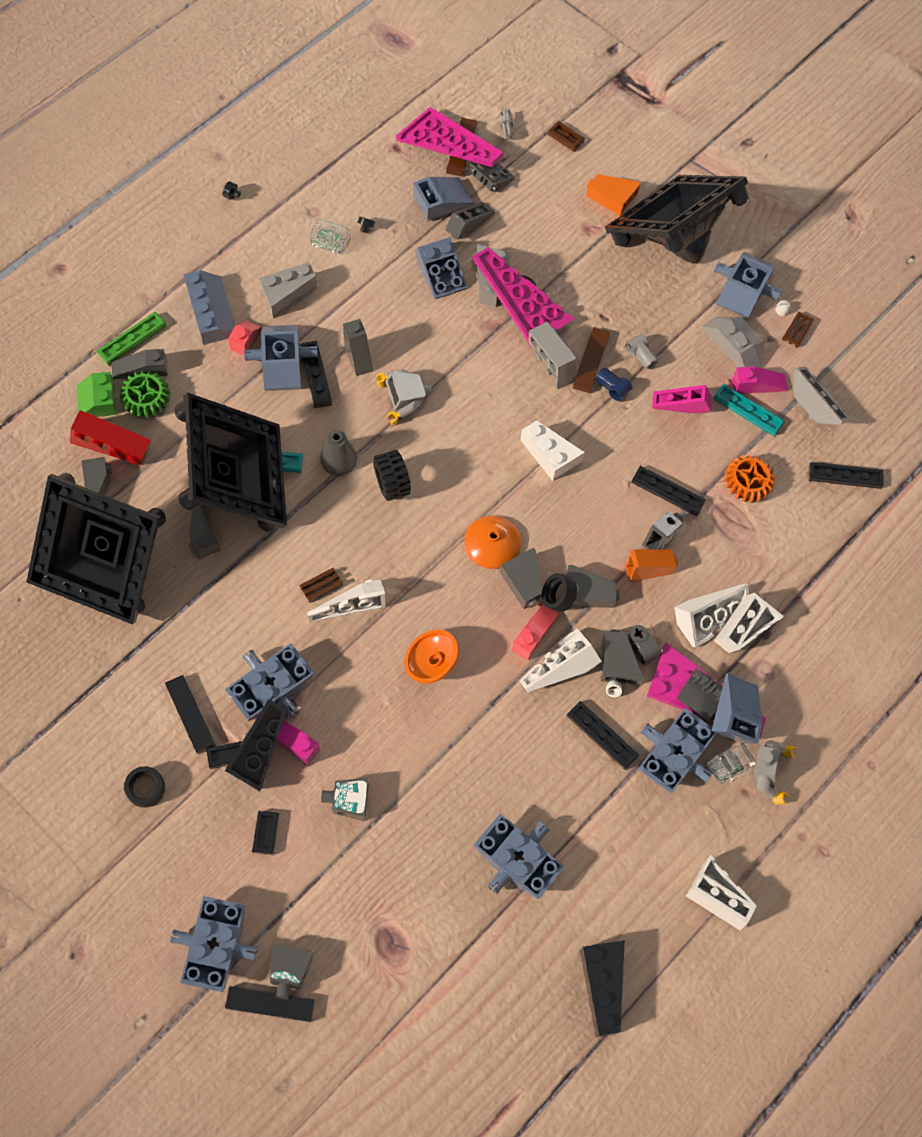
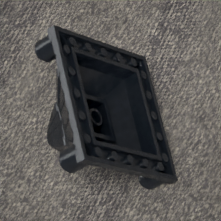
M678 175L606 225L605 230L607 233H611L617 246H626L631 240L630 235H638L640 238L663 245L668 251L686 262L697 263L704 256L712 232L711 229L724 210L725 204L730 199L732 204L737 206L747 203L749 199L746 189L748 184L746 176Z
M191 393L183 395V401L176 405L174 409L176 417L180 421L186 422L189 488L179 494L178 500L180 505L186 510H191L202 504L257 520L258 526L266 532L276 527L284 528L287 526L280 424Z
M62 473L58 476L50 474L47 477L26 583L133 625L137 620V616L145 609V603L141 598L157 529L165 524L166 515L160 508L144 511L77 485L74 477L69 473Z

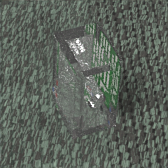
M318 218L310 233L311 245L344 255L351 240L350 228Z
M742 743L718 754L707 765L721 784L725 781L732 783L739 778V775L741 777L748 775L752 772L751 767L756 764V761L746 745Z

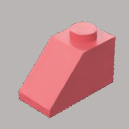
M249 321L236 324L228 338L230 350L244 355V349L251 350L262 330V326Z

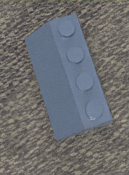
M202 270L184 274L203 345L228 339L235 328V323L221 276Z

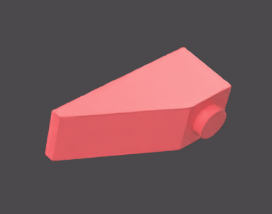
M542 604L515 639L512 650L529 660L559 616V613Z

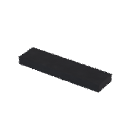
M317 340L299 344L301 347L317 346L318 358H302L314 408L332 405Z
M817 462L809 463V481L882 489L884 486L883 470Z
M642 466L638 468L631 483L696 517L706 499Z
M184 675L165 682L196 753L199 754L205 751L206 748L216 746Z
M581 701L567 713L566 716L624 770L638 758L639 754Z
M229 986L225 1009L311 1023L315 1000L289 996L288 1000L277 998L276 993Z

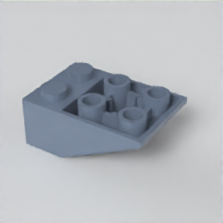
M427 177L413 182V196L427 221L474 204L460 177Z
M451 237L418 247L414 250L419 267L434 299L467 288Z
M726 673L712 731L740 743L758 744L762 729L758 686Z

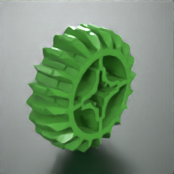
M142 370L140 375L134 373V377L128 376V381H123V387H120L122 406L125 407L127 412H131V415L135 416L138 414L140 419L143 415L149 418L150 414L156 417V412L162 413V408H167V402H170L169 396L171 393L170 389H168V383L165 382L163 377H159L157 372L152 374L149 370L145 374ZM151 386L156 387L159 391H155ZM131 397L139 400V403L134 402Z

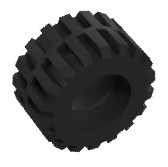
M397 450L374 456V470L384 498L387 501L410 495V478L401 454Z

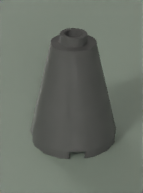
M334 430L328 434L320 454V462L324 470L331 475L340 476L343 473H349L356 466L357 453L345 433L340 430Z

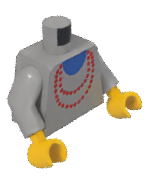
M404 369L389 372L386 376L382 373L376 376L377 386L383 388L387 385L394 410H398L397 413L390 412L387 415L388 419L395 417L390 422L392 426L398 424V418H404L419 408L426 395H431L432 389L429 384L423 385L418 374L410 373Z
M769 740L764 746H759L754 770V787H757L759 791L768 797L773 798L774 804H787L784 798L788 797V794L786 792H777L775 784L781 754L784 757L796 758V756H793L792 751L793 749L797 750V747Z

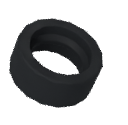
M555 573L545 581L542 589V601L547 608L564 612L576 600L577 585L570 576ZM563 583L562 595L556 602L557 589Z
M142 766L132 770L127 775L124 782V792L129 801L135 806L142 808L151 807L163 798L165 782L156 769ZM143 775L152 776L157 783L155 793L146 799L138 798L133 792L135 780Z

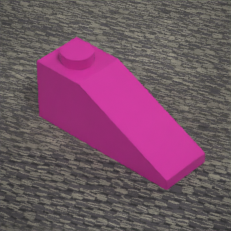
M737 367L732 377L734 390L740 394L788 391L786 375L783 373L759 367Z
M706 385L654 391L652 407L653 409L685 413L710 412L712 394Z
M283 720L276 743L305 765H308L320 751L319 744L304 732Z

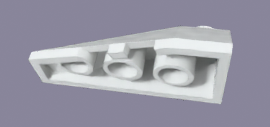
M375 579L367 580L365 583H361L307 612L309 623L385 608V591L382 582Z
M748 584L738 585L690 599L675 607L677 625L692 647H697L709 641L718 628L725 626V621L731 617L744 596L749 595Z
M576 629L557 643L559 647L553 653L548 652L545 655V661L535 665L520 682L525 690L530 692L594 669L602 661L589 641Z

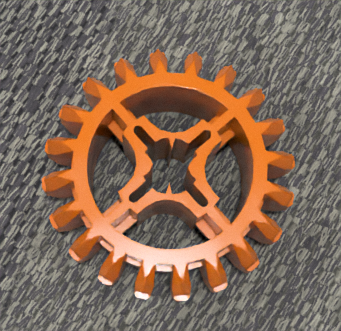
M750 454L746 458L742 455L739 459L735 458L725 471L726 476L724 480L727 482L726 488H731L730 494L735 493V499L741 497L742 502L748 499L749 503L753 502V500L756 502L760 501V499L764 500L771 493L775 485V476L772 475L774 469H769L770 463L764 464V458L760 461L757 455L754 458Z

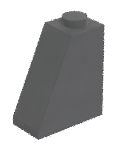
M361 319L344 323V347L355 375L359 376L372 372L373 366L367 334Z
M532 548L502 564L500 569L501 575L523 609L527 607L532 608L539 604L542 595L536 550Z
M568 565L567 576L573 578L577 585L576 600L570 608H614L616 601H619V589H616L615 582L577 566Z
M616 629L606 631L603 641L600 681L609 682L617 680L621 684L639 686L643 676L627 634Z

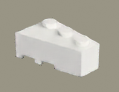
M535 421L522 429L520 440L552 481L582 463L585 452L539 421Z
M756 593L744 596L714 641L728 653L738 651L784 616Z
M710 855L701 866L686 897L738 930H741L748 924L757 906L739 886L732 882L728 877L729 874L722 870Z

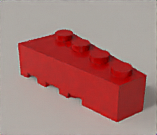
M79 410L70 429L71 444L119 458L134 465H142L151 444V439Z

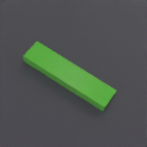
M153 312L97 350V354L110 366L113 361L120 359L167 327V325L156 312Z

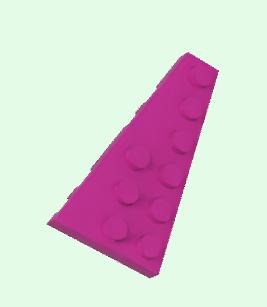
M432 107L425 110L396 135V141L493 167L504 157L501 150Z
M489 247L472 257L528 344L529 330L548 322L557 331L575 319L563 311L561 306L552 302L544 292L528 279L523 278L515 268L512 269L506 264L505 260Z
M665 643L647 697L681 710L687 708L693 714L699 716L678 700L677 697L694 669L697 667L699 670H703L668 643ZM716 711L710 719L713 722L715 719ZM762 716V729H761L760 737H761V734H762V731H763V728H764V725H765V721H766V718L763 717V716Z

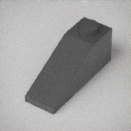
M484 202L452 213L445 230L453 238L459 240L476 230L493 216L495 211Z
M164 349L144 350L112 362L113 379H127L128 376L133 378L134 373L140 375L142 370L145 374L150 370L152 374L157 372L159 376H168L167 357Z
M105 457L82 460L85 488L105 496L110 483L109 475L112 474L111 464L106 462Z
M201 504L192 509L189 533L191 543L188 544L192 554L196 553L198 559L220 551L218 542Z

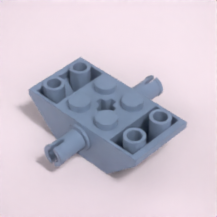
M745 251L741 254L733 268L718 261L714 272L728 277V280L716 304L748 319L760 295L765 294L778 300L782 290L768 284V280L776 265Z
M298 325L262 326V347L253 350L244 349L245 361L261 360L265 391L301 389L300 360L310 357L318 358L317 346L301 347L299 345Z
M292 643L264 662L260 661L253 650L248 651L249 655L245 653L242 658L251 667L252 671L225 690L248 721L256 719L268 698L285 707V714L289 719L293 718V714L296 716L299 710L290 698L298 694L315 673Z
M687 708L683 709L666 733L661 734L649 723L640 732V734H643L655 743V747L638 770L668 793H673L687 772L692 771L704 780L705 783L713 774V771L701 764L698 758L717 733L713 732L711 726Z
M500 813L473 846L498 871L497 875L487 885L492 890L497 884L493 889V893L498 894L509 880L521 891L539 900L565 868V866L539 846L538 843L550 831L545 826L539 832L544 825L542 822H539L533 831L526 835ZM515 855H521L522 860L515 861Z
M203 896L194 931L188 933L176 929L173 930L170 943L189 946L180 981L181 984L224 992L235 958L241 957L255 961L256 955L252 953H257L258 947L240 944L246 905ZM216 940L219 946L214 947V950H212L210 944Z

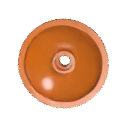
M484 516L469 526L465 534L464 545L468 556L477 565L488 569L501 568L502 564L518 556L521 547V537L515 525L509 520L500 516ZM495 535L497 538L493 539L490 536Z
M437 629L421 634L411 643L406 652L404 665L407 674L414 681L421 684H431L445 678L458 661V642L451 633L445 630Z

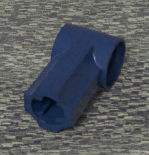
M606 367L602 368L595 377V380L609 391L610 396L618 402L633 389L629 380L623 377L619 378Z

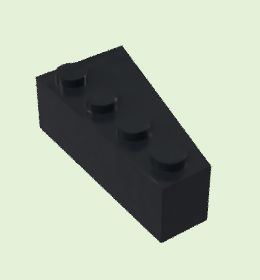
M268 698L225 768L226 772L260 792L286 713L285 707Z
M625 940L584 946L580 949L596 1038L616 1035L621 1032Z

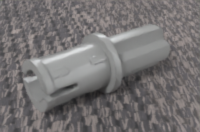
M503 109L500 112V126L503 129L504 139H512L513 121L511 120V111Z

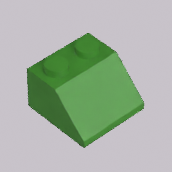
M111 372L91 374L77 385L78 412L81 410L96 417L117 415L115 383Z

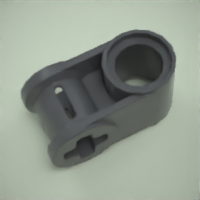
M636 625L631 629L627 637L636 657L643 665L661 655L658 644L652 639L644 626Z

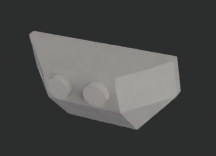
M715 317L702 325L701 328L737 367L761 368L764 341L742 317Z
M806 366L794 370V397L797 399V403L808 412L811 420L816 423L838 425L848 423L851 420L840 404L823 384L809 372Z

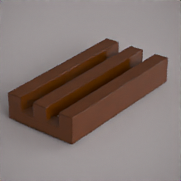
M560 121L548 131L549 136L573 152L585 140L584 137Z
M798 311L782 340H788L789 344L793 343L798 348L814 319ZM799 317H801L802 320L796 328L795 332L793 333L792 337L789 336L797 320L799 319ZM806 320L809 321L799 339H795Z
M333 567L300 585V588L310 603L342 586L343 582ZM336 580V582L333 583V584H331L330 586H328V587H326V588H324V589H322V590L316 592L315 594H313V595H311V596L309 595V594L312 593L313 591H315V590H317V589H320V588L324 587L325 585H327L328 583H330V582Z

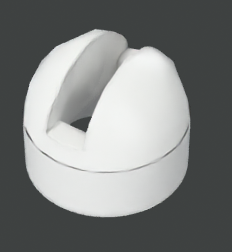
M785 300L780 301L776 306V313L780 316L788 315L791 309L790 303Z
M617 680L609 681L606 686L607 695L610 697L620 696L622 693L621 683Z

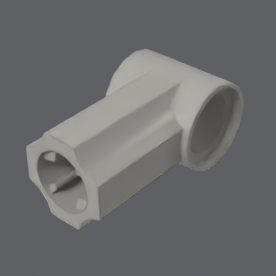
M639 334L625 343L628 353L631 356L635 355L646 370H650L659 362L658 357L649 347V342L643 334Z

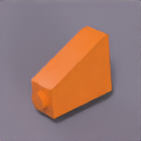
M597 174L594 179H590L587 183L586 196L620 216L638 195L641 183Z
M634 549L630 551L625 567L629 581L634 582L674 574L678 567V560L676 555H673L672 549Z

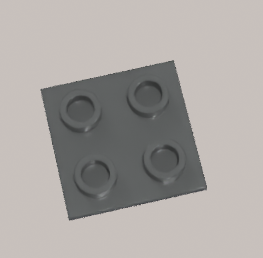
M498 162L493 167L479 163L471 164L472 175L482 182L484 186L486 185L491 192L498 191V184L515 179L510 171Z
M696 667L677 699L709 722L718 707L722 686Z

